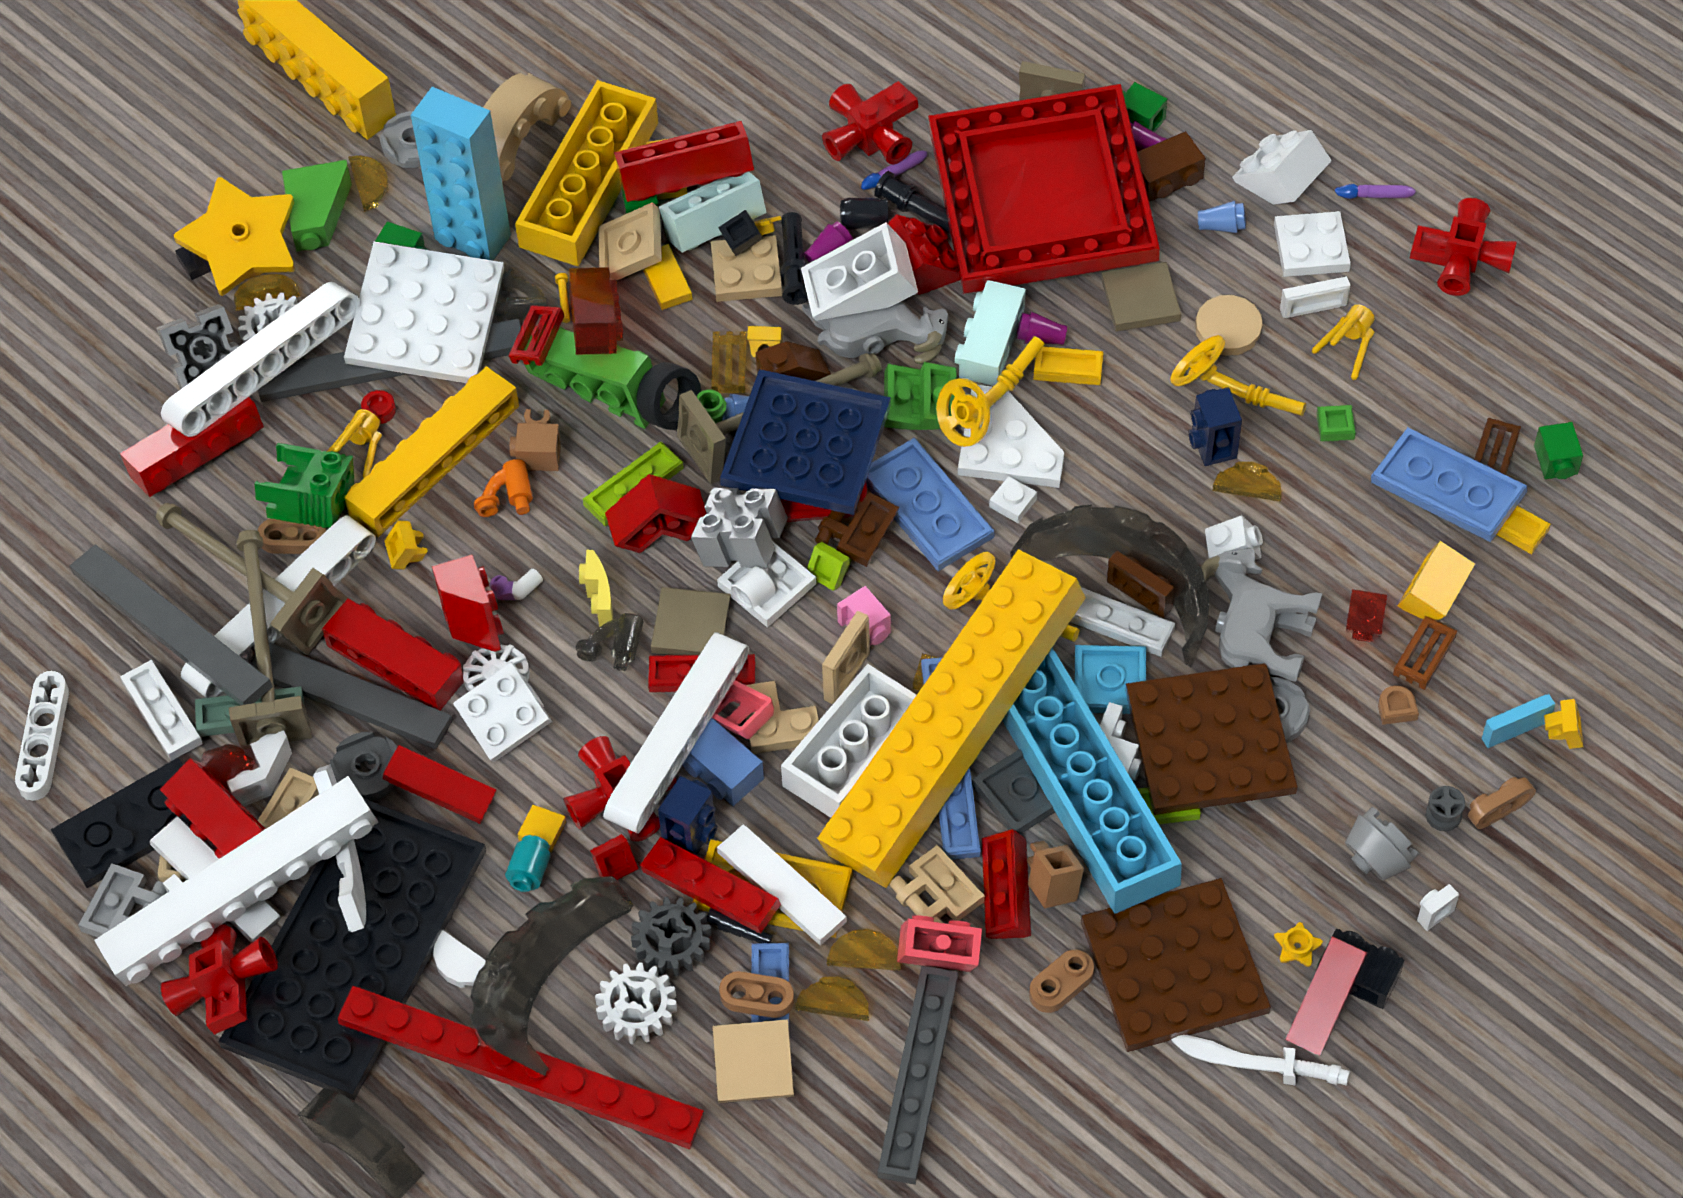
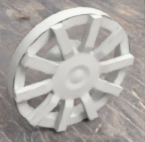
M500 645L501 650L496 652L484 648L473 651L472 655L463 665V680L466 689L471 691L475 688L472 685L473 683L480 680L485 681L510 662L515 665L521 662L523 669L518 670L525 681L528 682L530 671L525 655L514 648L513 645ZM496 653H503L500 659L496 658ZM491 654V660L488 661L484 656ZM509 655L515 657L514 659H511L508 662H506V659ZM479 660L483 664V666L474 664ZM470 671L481 672V674L469 678Z

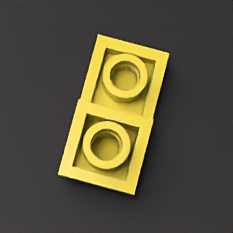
M586 550V563H580L579 583L586 586L587 598H591V613L598 615L599 628H613V608L606 572L595 551Z

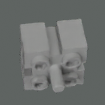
M220 304L194 313L197 320L194 323L187 325L186 321L180 318L156 327L165 352L169 356L176 354L178 363L172 364L171 367L180 390L239 347L237 343H229L226 335L233 333V329L225 308Z
M713 488L704 507L707 514L699 518L691 536L703 566L729 567L731 561H739L741 567L753 568L757 566L767 568L775 549L771 538H780L788 519L777 490L751 488L745 494H740L738 488Z

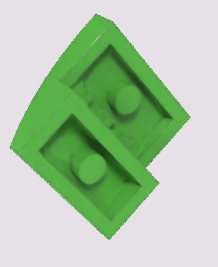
M924 362L921 369L888 364L884 371V396L891 397V407L884 427L907 430L941 429L937 419V399L944 385L956 379V367ZM953 394L949 401V416H952L951 404L955 397Z

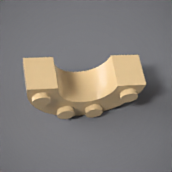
M519 73L507 79L496 89L483 107L491 111L502 183L512 176L515 169L518 147L522 139L528 134L530 127L538 120L553 126L560 117H564L568 113L571 106V100L565 91L530 73L528 75Z

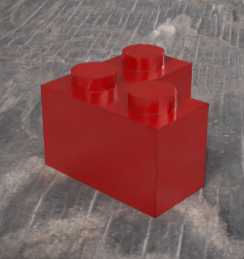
M648 474L607 510L605 515L614 545L619 548L642 553L662 534L689 541L699 518L707 513L700 489Z

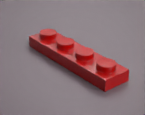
M662 837L658 839L640 864L643 873L760 934L781 906L779 899L772 894Z

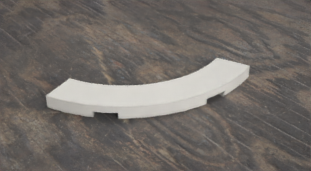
M331 764L318 768L313 775L319 794L337 783ZM354 839L341 847L340 851L336 854V860L339 869L344 875V878H341L339 881L338 902L349 931L354 932L363 929L365 926L366 900Z

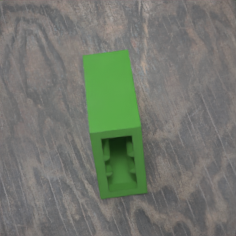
M347 160L283 170L285 194L292 195L294 199L289 220L296 252L329 246L352 186Z

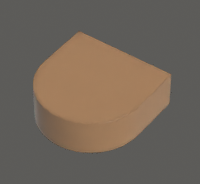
M1390 686L1382 691L1378 703L1382 725L1418 720V708L1415 697L1410 690L1403 686Z

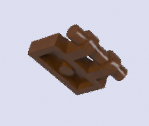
M868 492L863 502H858L854 518L849 526L841 523L847 513L832 510L828 517H824L818 526L819 533L815 538V542L818 544L822 541L828 545L831 538H837L840 540L837 545V551L867 567L897 516L899 507Z

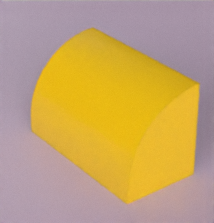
M1439 541L1424 558L1397 606L1422 619L1425 616L1433 620L1444 618L1475 563L1442 541Z

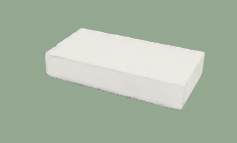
M1347 276L1283 289L1280 304L1282 317L1289 318L1346 306L1350 291V283Z

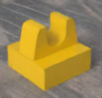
M748 326L747 340L749 341L751 355L756 358L755 352L759 351L763 345L771 347L782 343V327Z
M397 521L384 540L392 569L404 570L408 563L422 561L428 552L427 548L417 547L424 535L420 531L412 530L410 521Z
M1575 699L1560 701L1561 711L1544 715L1545 729L1548 730V737L1554 740L1566 739L1569 749L1584 747L1581 715Z

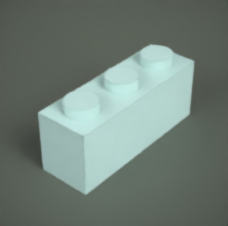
M745 172L738 177L729 176L717 179L659 206L666 238L681 252L695 249L699 244L714 237L723 236L718 227L744 210L749 213L753 221L755 218L767 213L760 181L750 172Z
M987 280L983 292H977L973 305V311H976L974 318L969 317L967 319L964 330V337H967L965 344H959L955 354V363L959 364V378H966L991 386L998 382L997 377L1001 375L1005 368L1018 330L1021 314L1025 310L1026 289Z

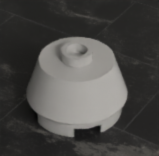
M1371 807L1363 816L1358 815L1345 844L1354 854L1351 860L1362 872L1367 875L1371 871L1383 881L1411 868L1410 863L1419 855V852L1411 847L1407 850L1412 844L1391 821L1387 822L1386 820L1382 821L1380 818L1376 819L1380 813L1377 809Z

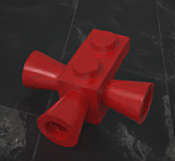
M897 81L865 101L862 100L852 84H844L833 92L829 100L830 109L848 119V125L822 134L823 144L834 160L840 161L855 146L862 149L868 156L880 150L886 161L891 165L900 163L909 155L912 149L911 139L893 129L895 121L919 108L918 98L904 85Z
M1465 198L1458 203V217L1454 216L1450 232L1418 225L1410 259L1445 266L1437 281L1438 287L1449 295L1461 296L1470 291V272L1475 273L1478 260L1509 274L1517 241H1483L1487 224L1485 221L1490 214V207L1480 199Z
M600 736L590 740L578 753L579 759L594 773L596 788L563 798L566 809L579 830L605 810L611 794L631 764L626 755L618 759L616 758L610 739L607 736ZM675 777L666 792L671 790L677 782ZM653 812L639 833L627 829L630 839L633 842H639L655 834L660 829L659 817Z
M224 924L215 928L210 937L200 941L202 949L189 955V976L161 983V994L167 1008L173 1015L179 1016L204 997L206 1026L214 1035L247 1020L245 978L276 971L278 968L277 958L270 943L260 936L234 955L233 950L237 938L234 929Z

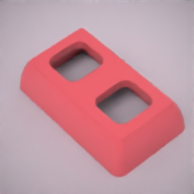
M735 680L712 718L722 727L746 739H750L773 716L774 706L770 697ZM734 701L740 704L730 716L723 718L718 715L730 702ZM755 712L742 726H739L746 717Z

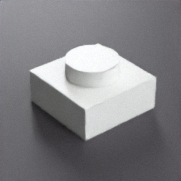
M1008 476L989 500V507L1019 523L1037 500V492Z
M1450 884L1439 892L1436 889L1430 891L1420 902L1421 908L1417 921L1428 931L1455 911L1459 893Z

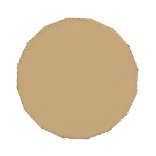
M1220 295L1207 300L1199 308L1195 321L1196 336L1200 342L1216 335L1223 337L1225 346L1221 355L1225 356L1239 355L1251 350L1260 338L1263 327L1262 317L1256 306L1247 299L1235 295Z

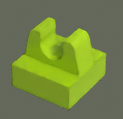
M821 541L814 546L807 570L816 576L817 582L834 591L841 586L851 559Z

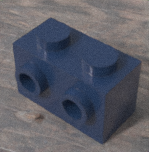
M1229 387L1219 390L1211 389L1196 395L1195 408L1190 412L1193 425L1192 429L1188 430L1191 447L1198 449L1204 466L1237 459L1242 418Z
M680 776L658 809L661 837L694 855L698 854L704 843L708 845L710 840H713L718 828L715 822L716 808L713 804V795L708 786L701 781H690Z

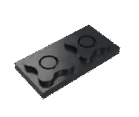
M179 758L174 759L51 829L53 836L86 888L103 880L111 863L125 867L155 850L150 845V840L177 817L165 805L164 802L168 798L159 789L183 766ZM184 814L179 817L188 827L192 824Z

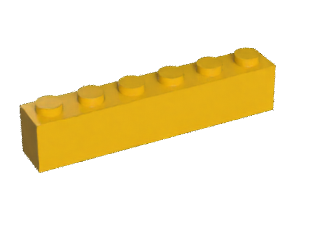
M487 366L480 373L471 376L466 385L456 395L447 398L442 407L432 417L423 420L419 428L408 439L402 440L396 446L394 452L384 461H379L373 467L370 474L360 483L354 484L344 497L349 516L379 538L519 407L516 387Z

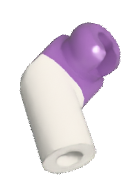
M530 569L518 581H508L506 577L501 575L495 576L491 579L489 586L498 600H522L543 582V578L535 569Z

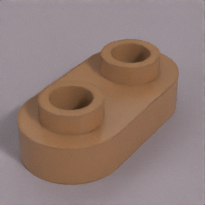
M268 519L259 526L257 531L263 538L262 549L264 551L274 554H302L326 532V528Z
M1510 778L1501 785L1498 791L1489 796L1485 793L1475 798L1469 806L1471 810L1468 813V818L1477 829L1488 827L1523 807L1533 798L1536 789L1527 778Z
M1069 950L1063 953L1032 980L1029 991L1031 1004L1037 1010L1045 1013H1052L1061 1009L1091 983L1094 975V962L1092 958L1081 950ZM1072 963H1078L1082 966V968L1079 970H1073L1069 967V965ZM1051 986L1055 990L1052 993H1046L1042 988Z
M736 971L726 975L719 986L722 1004L734 1012L779 1018L788 1014L794 1005V992L791 984L779 977ZM737 991L745 993L742 998H734L732 995ZM773 997L782 999L779 1004H771L769 1002Z

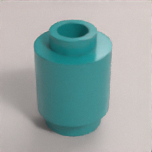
M527 835L516 844L505 873L506 879L514 889L521 892H529L540 887L551 857L549 852L550 845L544 839L538 836Z

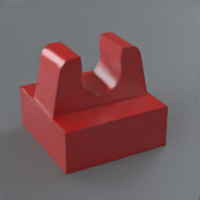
M622 834L590 850L599 876L606 886L638 870L628 840Z

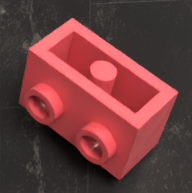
M912 916V919H907L900 928L897 962L971 972L979 964L982 928L970 927L971 924L964 921H948V924L934 922V918L928 916Z

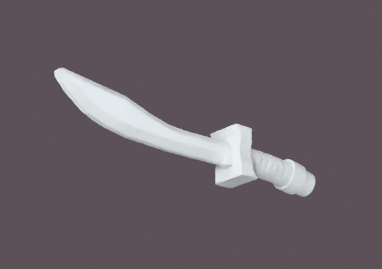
M1187 1034L1171 1039L1184 1053L1199 1060L1237 1068L1279 1072L1283 1074V1084L1296 1085V1074L1326 1080L1327 1083L1334 1085L1342 1084L1347 1086L1350 1071L1341 1069V1066L1334 1064L1328 1066L1315 1062L1296 1060L1295 1048L1283 1047L1285 1059L1240 1053L1214 1041Z

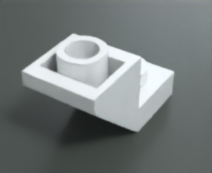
M1109 702L1100 727L1130 778L1136 781L1142 765V760L1137 759L1139 745L1122 739L1127 723L1122 721L1123 706Z
M284 730L276 734H267L250 744L259 768L242 771L234 778L227 780L231 794L244 807L272 795L292 754Z

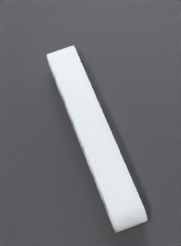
M334 282L322 285L171 396L164 403L161 410L163 421L188 437L199 434L350 322L355 316L356 308H360V299Z
M346 515L334 523L275 580L294 592L310 570L315 568L324 574L335 586L371 552L376 542V536L353 518ZM264 589L263 598L268 640L274 644L282 635L270 623L285 603ZM250 603L214 635V637L249 664L256 655ZM185 663L181 671V678L204 697H217L223 692L193 667Z
M717 632L711 636L611 794L604 810V819L635 833H639L643 829L740 673L747 659L749 646Z

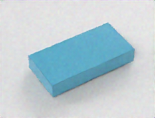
M1545 694L1487 719L1481 739L1486 747L1490 748L1545 724L1544 715L1553 713L1555 702L1549 694Z

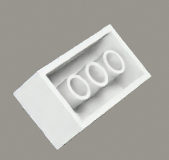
M867 664L781 765L782 786L827 816L832 817L917 694Z

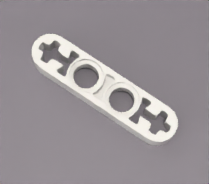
M47 671L40 674L34 682L15 775V784L21 796L31 801L45 797L51 788L69 696V688L63 675L55 671ZM56 684L57 688H53L50 698L52 703L48 702L45 690H49L51 685ZM50 713L55 716L53 722L47 726H38L36 724L37 718L42 714ZM44 744L49 747L47 753L41 757L30 756L31 749L36 745ZM32 768H35L39 781L34 782L33 787H28L27 783H31L34 776Z

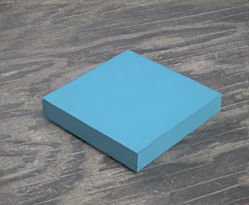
M1075 645V686L1092 713H1105L1109 702L1123 706L1122 714H1130L1125 692L1126 683L1146 681V647Z

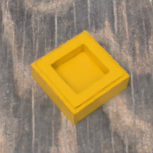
M532 805L517 834L518 840L521 841L527 835L538 836L548 842L550 845L549 851L552 852L567 822L566 816Z

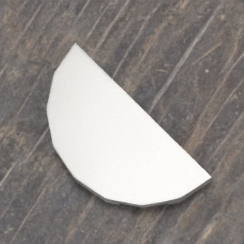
M441 931L434 945L433 956L438 972L447 982L460 988H465V985L489 984L500 975L499 970L445 931Z

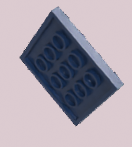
M759 369L721 473L720 485L738 488L742 491H748L751 488L776 489L780 499L854 515L891 407V397Z

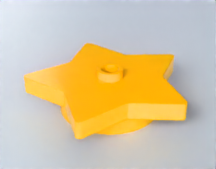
M218 177L207 212L174 234L175 242L209 262L220 296L227 294L245 279L256 277L262 273L294 272L293 260L282 237L294 205L293 196L287 194L251 197L222 177Z

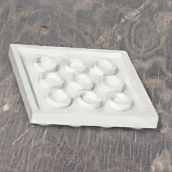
M373 242L359 297L360 308H356L344 355L345 364L467 383L471 376L480 373L505 269L504 262Z

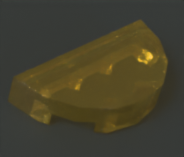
M361 155L349 156L350 167L364 212L376 208L379 205L378 201L389 191L387 172L382 164L373 158Z
M266 274L251 278L240 285L235 292V309L240 311L244 310L245 306L254 307V299L258 298L261 301H265L267 293H270L273 299H277L280 292L284 293L285 300L292 296L300 297L299 287L293 279L285 275Z
M1236 462L1233 467L1227 468L1223 472L1220 471L1214 481L1212 490L1280 502L1282 496L1279 480H1276L1275 476L1268 472L1266 466L1255 462Z
M869 929L853 930L839 937L831 946L827 957V966L901 970V963L897 962L898 949L893 941L881 932Z
M838 976L820 978L818 982L811 984L806 990L803 989L795 1003V1010L869 1021L868 1001L863 993L855 987V983Z

